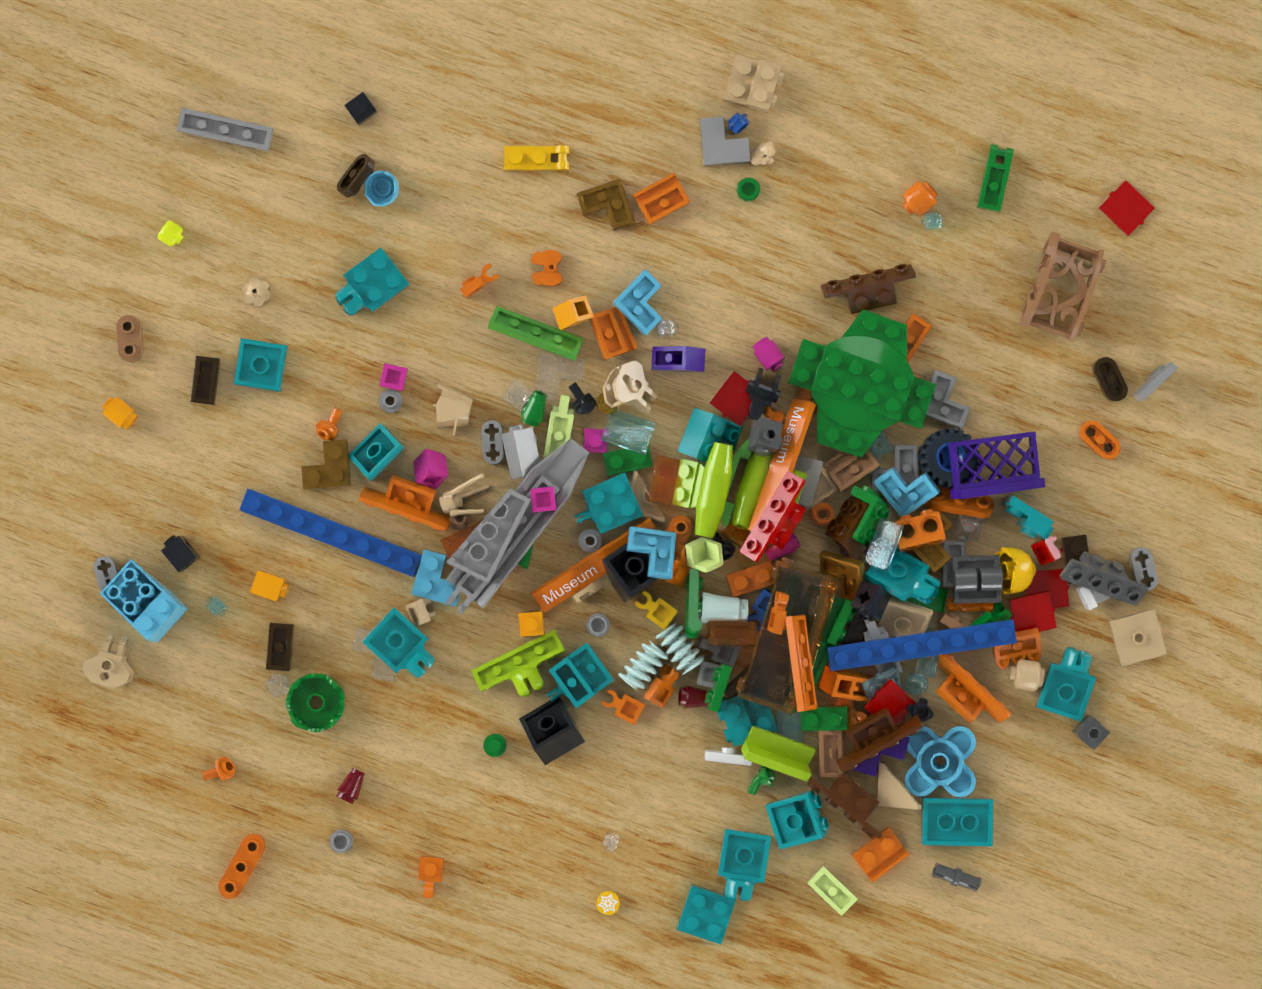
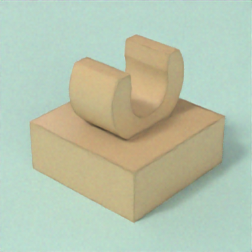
M420 599L405 606L415 627L431 621L430 617L436 615V611L428 613L425 607L431 603V600L423 601Z

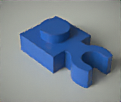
M764 587L752 605V609L757 612L749 615L746 624L749 625L754 619L758 620L760 623L757 627L758 632L764 627L765 617L770 618L771 609L774 607L775 593Z

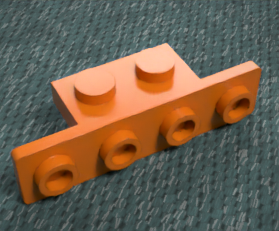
M392 475L386 494L364 487L358 499L368 506L379 507L390 514L404 516L412 522L426 524L438 531H447L451 522L449 521V516L431 510L437 490L396 475Z
M951 654L935 655L932 658V661L948 675L935 692L968 723L974 721L982 709L998 723L1010 717L1011 713L1006 709V706L1002 702L997 701L985 686L980 685L968 670L963 669Z

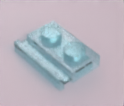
M612 408L601 440L645 455L656 423Z

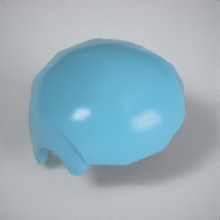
M376 171L370 174L365 181V196L374 206L385 207L393 203L399 195V183L388 171Z

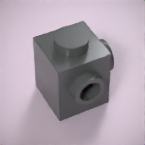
M763 417L753 422L747 450L754 451L756 455L767 457L779 450L783 441L781 437L783 423Z

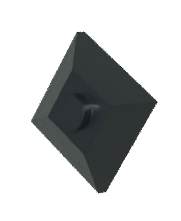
M627 543L602 559L611 585L624 603L659 579L648 577L650 554L627 551Z

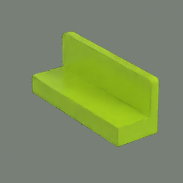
M752 726L741 748L745 760L806 782L809 781L808 779L812 774L808 765L816 752L814 747L760 727Z

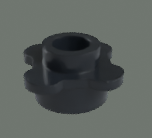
M920 698L917 703L907 706V712L912 717L918 715L922 722L933 717V711L927 705L928 700L925 698Z

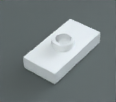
M722 747V751L705 749L704 758L706 761L752 765L751 761L744 759L743 753H736L735 748Z

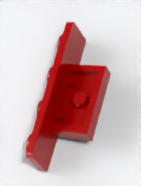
M790 471L786 472L740 549V553L758 562L769 543L783 550L806 511L804 507L794 502L806 482L804 479Z

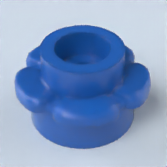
M736 113L728 121L730 124L728 129L732 130L735 134L740 133L749 124L746 118L747 115Z

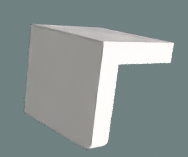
M1081 586L1075 588L1086 610H1091L1097 607V604L1110 598Z

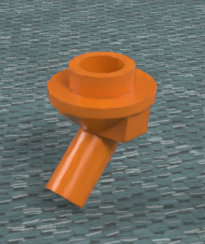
M766 405L763 414L767 416V419L784 424L783 419L786 415L781 409L774 411Z
M334 408L328 422L322 419L316 424V432L321 439H335L338 434L336 425L342 410Z
M221 757L215 761L216 768L202 772L204 781L218 776L220 780H227L235 775V766L229 758Z

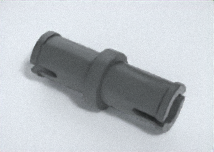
M936 863L932 871V877L948 881L955 887L959 885L977 892L981 884L980 877L964 873L959 868L952 869Z

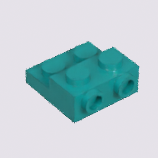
M1006 496L1002 505L1007 507L1005 512L1015 518H1020L1016 524L1021 527L1020 532L1031 539L1038 537L1047 540L1054 529L1051 527L1054 521L1015 496Z
M762 686L734 695L730 699L722 700L717 714L720 721L725 720L728 729L723 731L727 742H733L734 747L744 744L752 726H757L771 732L778 731Z
M813 790L794 794L788 798L765 805L780 850L822 839L827 835L829 823L825 816H821L819 808L822 807V802L818 794L814 795Z

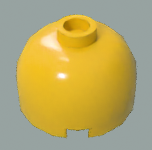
M1000 548L1001 551H996L995 555H1000V567L1003 573V589L1001 593L1014 594L1024 591L1029 587L1036 573L1035 564L1027 552L1019 548Z

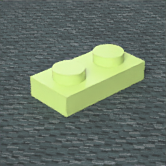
M824 866L807 882L841 916L857 901V897Z

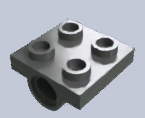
M1000 555L952 556L954 604L1001 602L1003 573L1000 567Z

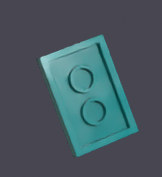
M922 797L921 844L993 846V799Z

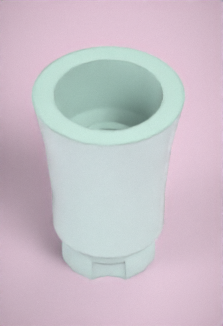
M701 591L699 599L702 600L701 614L698 613V619L701 620L702 624L746 622L748 618L747 599L714 595Z

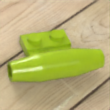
M714 442L706 465L680 458L671 504L690 509L696 508V535L714 538L725 509L732 476V445Z
M754 451L752 452L736 494L732 525L748 530L774 453L767 457L756 455ZM793 470V474L806 481L807 473ZM803 488L801 489L800 493L794 501L797 504L799 502Z

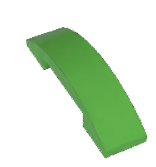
M749 439L742 444L732 457V476L729 490L739 459H750L752 451L747 450ZM726 502L721 518L723 526L728 527L735 504Z

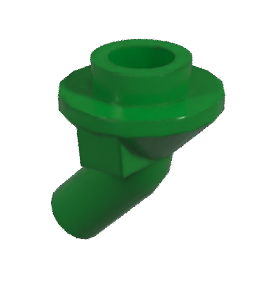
M762 766L758 770V774L753 778L747 790L748 793L756 795L761 784L762 786L768 785L772 787V781L776 780L773 770Z

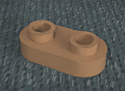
M125 315L117 322L118 353L127 362H136L143 355L142 325L139 319L131 315ZM130 322L132 328L126 331L125 324ZM132 346L133 353L127 354L126 348Z

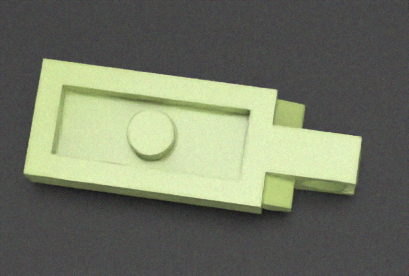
M561 395L559 407L553 406L543 456L545 458L571 438L574 409L569 408L570 396Z

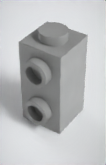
M523 425L509 427L510 432L501 434L511 480L526 477L529 471L541 462L533 427L524 429Z

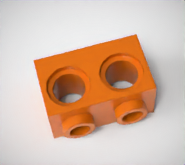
M934 509L920 512L921 516L911 518V515H904L898 517L896 522H893L900 553L946 542L939 511L934 512ZM932 521L937 524V529L934 532H927L924 529V525ZM905 527H911L914 530V535L910 538H905L901 535V531Z

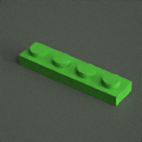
M496 306L488 325V329L574 361L584 340L582 337Z

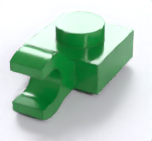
M998 602L993 606L991 614L987 611L971 625L1008 620L1011 617V613L1008 609H1005L1001 602Z

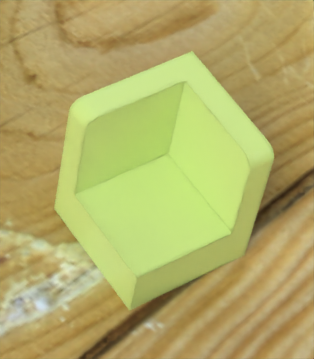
M701 537L685 545L688 567L707 573L724 565L721 543Z

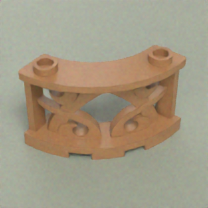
M1051 231L1043 247L1037 270L1039 275L1037 276L1036 284H1032L1029 295L1021 310L1019 325L1027 328L1030 325L1068 338L1070 342H1073L1076 335L1080 336L1084 328V322L1082 321L1093 295L1099 273H1102L1106 264V260L1103 259L1104 250L1099 249V251L1064 240L1060 238L1059 233ZM1079 257L1087 261H1090V268L1085 269L1083 267V263L1085 262V260H1082L1075 264V258ZM1055 263L1059 265V268L1065 264V267L1059 273L1053 269ZM1070 270L1076 280L1079 292L1072 298L1058 304L1057 292L1047 283L1048 278L1056 279L1062 277ZM1083 276H1089L1087 285ZM1044 293H1050V294H1051V297H1052V305H1051V306H1048L1049 303H1050V300H1048V301H1044V300H1043L1042 297H1043ZM1080 302L1078 310L1072 307ZM1057 312H1060L1059 318L1061 322H1064L1066 315L1072 317L1069 328L1054 323ZM1050 314L1049 321L1034 316Z

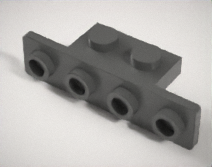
M1085 551L1079 557L1080 561L1071 559L1060 574L1062 580L1134 606L1139 603L1148 591L1146 585L1129 580L1124 571V566L1118 561H1109L1099 554H1090Z

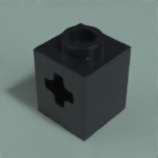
M173 535L163 543L165 547L161 552L178 572H183L200 558V555L183 535L178 537Z
M862 580L850 605L857 611V615L860 618L880 620L891 595L881 585Z

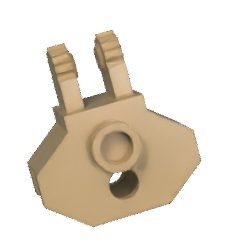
M635 360L611 370L603 386L604 400L611 408L623 404L627 407L632 405L641 412L649 413L651 406L642 397L647 401H655L657 395L647 387L648 382L645 380L643 365Z
M108 633L103 650H100L97 656L84 661L82 671L91 683L114 689L132 681L134 671L126 661L127 655H125L129 640L127 637L123 636L121 638L116 653L111 651L114 634ZM105 673H108V679L106 678Z

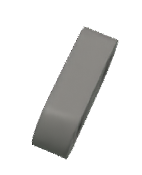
M490 420L484 423L481 430L482 453L487 463L496 465L504 458V444L501 435L503 434V429L500 423ZM491 424H494V427L499 429V433L494 435L495 441H491L490 434L486 433V429H489ZM491 444H495V450L500 452V456L496 457V461H492L491 457H487V452H491Z
M1137 547L1129 555L1133 578L1135 582L1141 584L1140 580L1144 579L1143 571L1145 570L1146 576L1152 578V581L1148 582L1149 586L1147 587L1148 591H1151L1158 583L1153 557L1148 549ZM1139 551L1141 554H1146V559H1143V568L1141 562L1135 560V557L1139 555Z
M101 556L94 563V571L101 592L109 584L108 579L112 580L119 573L115 559L110 556ZM103 560L111 564V567L108 568V577L106 571L100 569V566L103 565Z

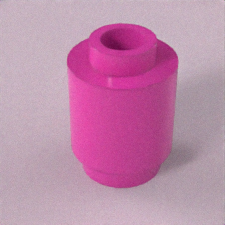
M767 336L752 346L755 351L754 355L766 371L771 369L772 372H775L784 365L783 360L785 356L775 342Z

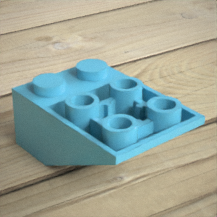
M130 559L100 592L146 640L158 643L189 609L170 590L133 559Z

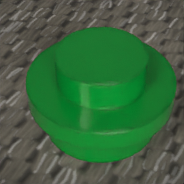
M490 734L484 740L483 748L487 755L499 757L505 752L507 743L502 735Z

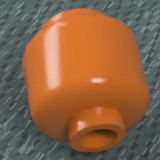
M917 181L903 193L905 202L902 205L909 214L912 215L915 212L917 215L923 216L937 204L936 197L938 194L927 181L924 183Z

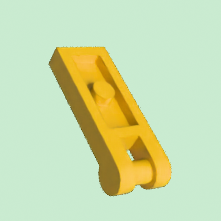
M563 145L504 146V170L568 171L569 162H567V154H570V147ZM551 155H558V162H551Z

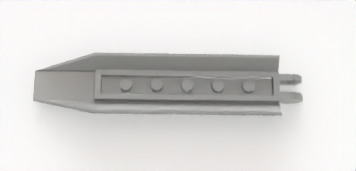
M570 438L529 471L515 491L531 498L530 489L554 486L556 510L533 512L532 501H530L489 584L455 567L446 578L448 582L456 587L446 601L448 605L453 604L459 593L463 592L468 598L458 607L457 612L462 614L472 600L481 608H484L570 497L589 452Z

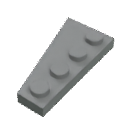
M510 488L446 563L489 584L531 498Z

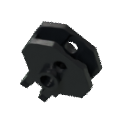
M759 367L754 381L749 380L745 393L749 394L748 399L752 400L749 408L750 411H748V417L752 420H758L762 416L766 405L771 407L772 402L777 403L781 390H778L782 375L776 374L771 387L759 384L764 370Z

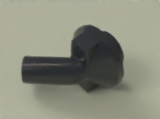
M576 382L568 387L577 399L572 403L576 413L588 414L595 408L596 401L590 393L584 395Z
M716 531L714 538H711V540L721 543L723 561L729 560L736 548L730 540L724 541Z

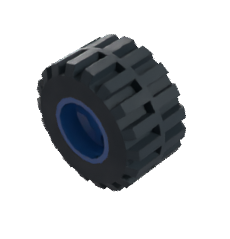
M954 428L939 430L926 438L924 444L919 449V469L923 473L926 472L939 487L953 488L948 443L971 440L972 437L969 434H964L963 430H954ZM957 446V457L963 461L969 451L963 446ZM973 455L966 465L975 471L980 461ZM964 468L959 474L960 484L967 482L972 476Z

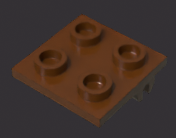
M850 496L841 505V511L837 517L828 525L825 535L833 539L840 547L842 555L860 561V559L855 557V553L858 552L861 555H864L858 541L853 539V534L869 505Z

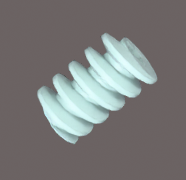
M673 624L656 635V639L664 638L661 647L669 645L666 654H675L671 662L679 661L680 663L676 670L684 669L685 671L682 674L684 675L701 664L704 657H695L699 649H690L694 641H685L687 639L686 634H680L684 626H675Z
M650 640V645L644 643L641 645L645 651L644 653L640 651L635 652L639 658L638 660L630 659L633 667L624 666L627 674H618L620 678L636 690L637 687L641 689L646 687L642 680L651 681L648 673H657L654 665L663 666L660 658L666 660L669 658L662 649Z

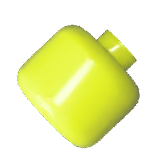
M168 220L161 228L157 238L172 247L175 243L179 244L183 239L181 235L183 229L175 222Z

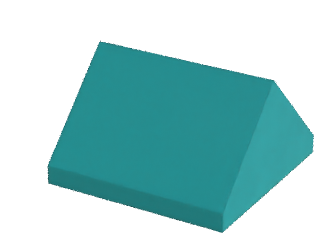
M379 423L355 447L348 457L367 479L374 481L406 447L383 424Z

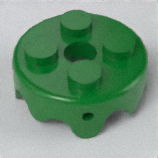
M311 673L297 679L290 686L285 705L291 722L296 727L310 732H321L331 728L340 720L345 710L346 699L341 685L334 678L323 673ZM317 695L322 698L323 705L321 708L315 709L311 706L310 699L312 696Z

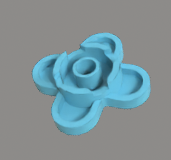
M924 726L915 735L908 736L910 741L907 750L916 759V763L905 775V785L910 793L915 796H926L939 785L943 786L955 797H965L974 790L976 784L975 775L964 763V760L974 751L976 746L975 735L969 728L955 726L942 737H939L932 729ZM937 757H943L945 759V763L943 765H938L936 763Z

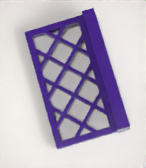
M1035 431L948 443L953 489H950L951 499L973 498L1045 487V478L1040 477ZM1029 437L1030 447L1024 452L1018 444L1023 438ZM1003 440L1011 446L1005 455L997 449ZM981 443L990 448L984 458L976 452ZM957 446H963L969 451L963 461L957 457ZM1014 450L1023 456L1017 465L1009 460ZM993 453L1002 459L996 468L987 462ZM973 455L981 462L975 471L966 465ZM1026 460L1032 465V474L1026 475L1020 469ZM1005 463L1014 469L1009 477H1005L999 472ZM984 466L993 472L988 480H984L978 475ZM964 468L972 476L967 483L960 484L959 474Z

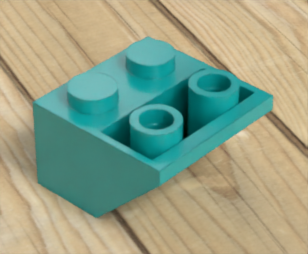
M694 408L677 451L706 463L714 442L732 445L734 451L743 427L712 413Z

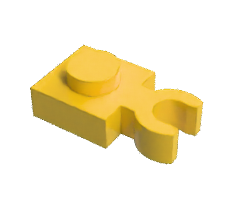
M643 591L642 594L647 597V603L640 604L636 601L635 605L640 609H648L649 612L646 614V617L665 630L678 610L660 597L656 602L652 601L651 595Z

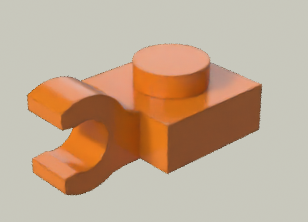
M491 263L486 264L482 268L480 277L475 278L471 276L462 283L463 287L460 290L466 299L484 288L488 283L494 282L499 278L498 274L492 277L487 276V270L492 267Z
M664 664L661 668V679L656 677L644 695V698L661 708H664L673 694L675 688L672 687V684L680 675V672L668 664Z
M420 856L418 880L425 881L423 898H433L435 882H442L444 858Z

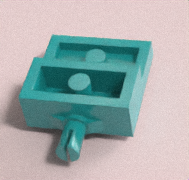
M625 473L583 490L582 493L587 502V510L575 514V518L585 515L577 520L578 524L591 518L596 523L600 534L643 516Z
M586 642L549 669V672L557 682V687L547 693V696L551 697L550 700L553 702L564 694L577 708L614 681V678Z

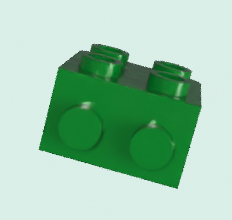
M854 485L850 494L868 504L869 507L854 532L853 539L867 547L875 541L878 535L877 529L881 523L886 521L890 506L880 499L882 496L864 485L862 489Z
M810 585L795 616L805 615L808 635L835 646L837 642H842L846 634V630L843 628L847 621L851 622L856 610L850 605L852 601L842 599L819 587Z

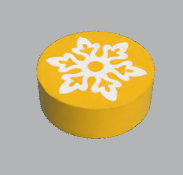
M607 890L599 894L596 905L602 914L612 915L619 909L620 900L615 892Z

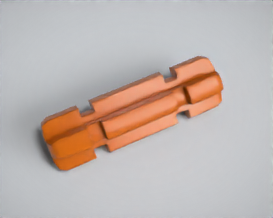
M948 599L947 610H982L991 612L993 611V603L954 604L953 599Z

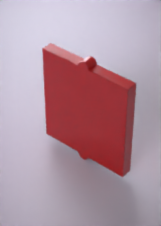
M1126 180L1114 192H1110L1109 198L1099 207L1127 236L1139 224H1144V219L1155 209Z
M733 371L710 401V404L719 410L723 417L727 416L740 426L749 414L748 411H750L749 408L752 400H749V394L745 393L749 380L747 381Z
M1064 568L1036 571L1031 584L1024 590V593L1030 595L1049 590L1054 608L1069 607L1068 590L1070 586L1067 585V581L1062 580L1060 577Z
M1049 590L1009 599L1012 614L1010 619L1014 620L1015 632L1038 628L1039 632L1057 628L1054 616L1055 608L1052 606Z
M889 679L879 691H875V695L864 707L872 715L886 707L897 725L906 718L905 715L908 713L907 706L916 702L893 680Z

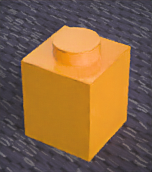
M586 295L569 299L552 308L560 330L578 326L594 317Z
M257 570L250 593L276 602L280 601L281 597L285 598L289 585L286 584L287 578L263 570Z
M543 610L518 613L520 637L545 634Z

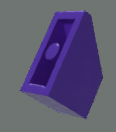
M653 346L651 370L704 372L706 349L690 346Z

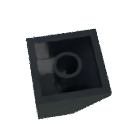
M558 697L553 702L550 700L519 718L534 751L544 765L549 764L585 742L561 697Z

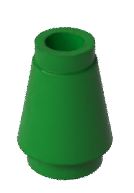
M534 390L521 412V421L523 423L538 427L540 422H543L546 393Z

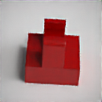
M1049 536L1047 540L1042 539L1030 545L1041 566L1056 561L1061 557L1060 554L1063 552L1062 547L1056 548L1054 541L1057 540L1056 536Z

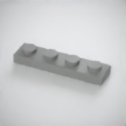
M181 108L176 131L269 152L274 129Z

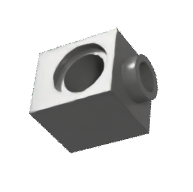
M1088 714L1072 731L1093 750L1110 734L1104 726Z

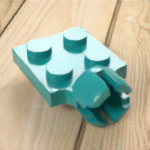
M380 247L343 275L347 284L336 292L335 298L340 306L344 304L343 310L349 316L354 315L362 308H368L373 313L407 288L409 283Z
M891 544L865 573V580L881 585L888 593L904 602L907 598L914 597L916 600L928 605L932 602L930 599H934L938 594V586L941 584L938 579L928 574L929 565L905 552L900 553V549Z
M394 607L362 640L396 674L399 670L406 669L414 677L420 678L426 671L417 663L421 660L430 669L435 661L434 657L424 647L428 638Z
M1067 647L1060 663L1050 662L1036 707L1082 722L1096 681V677L1089 674L1092 656L1085 651L1080 650L1079 652L1076 648Z
M731 829L724 830L717 875L723 876L726 879L724 891L726 897L736 900L738 887H741L740 901H750L754 885L759 882L764 883L771 836Z

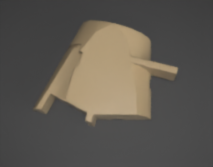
M438 383L437 388L443 391L437 404H433V407H436L438 428L453 426V436H456L457 427L469 425L473 398Z

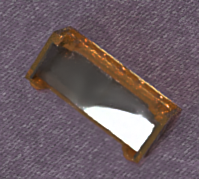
M778 561V564H774L771 570L770 578H773L774 586L749 670L744 678L740 677L736 691H739V698L788 714H795L798 712L787 628L783 629L782 635L767 630L771 609L774 607L775 594L778 591L789 595L788 604L785 609L788 617L805 615L813 669L840 578L788 562Z

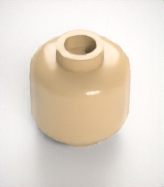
M1020 659L1016 666H1011L1009 680H1014V687L1016 689L1034 692L1038 687L1043 686L1045 668H1041V664L1037 661Z

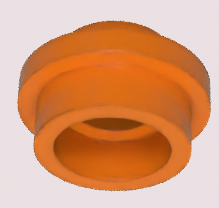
M818 503L811 510V518L817 525L826 526L834 519V510L827 503ZM820 510H825L827 513L824 519L818 516Z

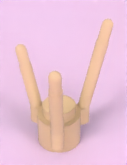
M479 474L451 491L443 493V496H440V505L445 514L450 513L451 517L484 514L486 512L485 509H459L463 507L462 499L489 490L491 488L490 485L461 495L458 493L482 479L484 475Z

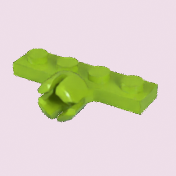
M554 629L471 670L480 692H484L506 680H511L518 694L525 697L532 694L527 684L528 681L536 692L544 686L538 666L565 652V649Z

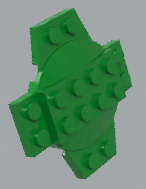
M866 310L860 312L840 339L826 346L802 339L788 380V384L810 391L811 397L817 405L816 443L862 458L884 428L901 422L921 429L936 387L934 383L916 378L907 362V324Z

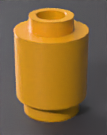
M118 396L115 399L110 397L102 406L104 409L103 415L119 428L123 427L125 430H128L138 418V415L134 413L135 410Z

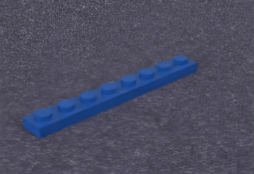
M247 488L239 509L242 512L412 577L415 576L421 561V554Z
M1010 619L826 648L830 671L1015 644L1017 641L1014 620Z

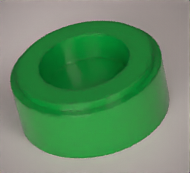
M744 178L737 185V195L743 201H753L760 193V185L753 178Z

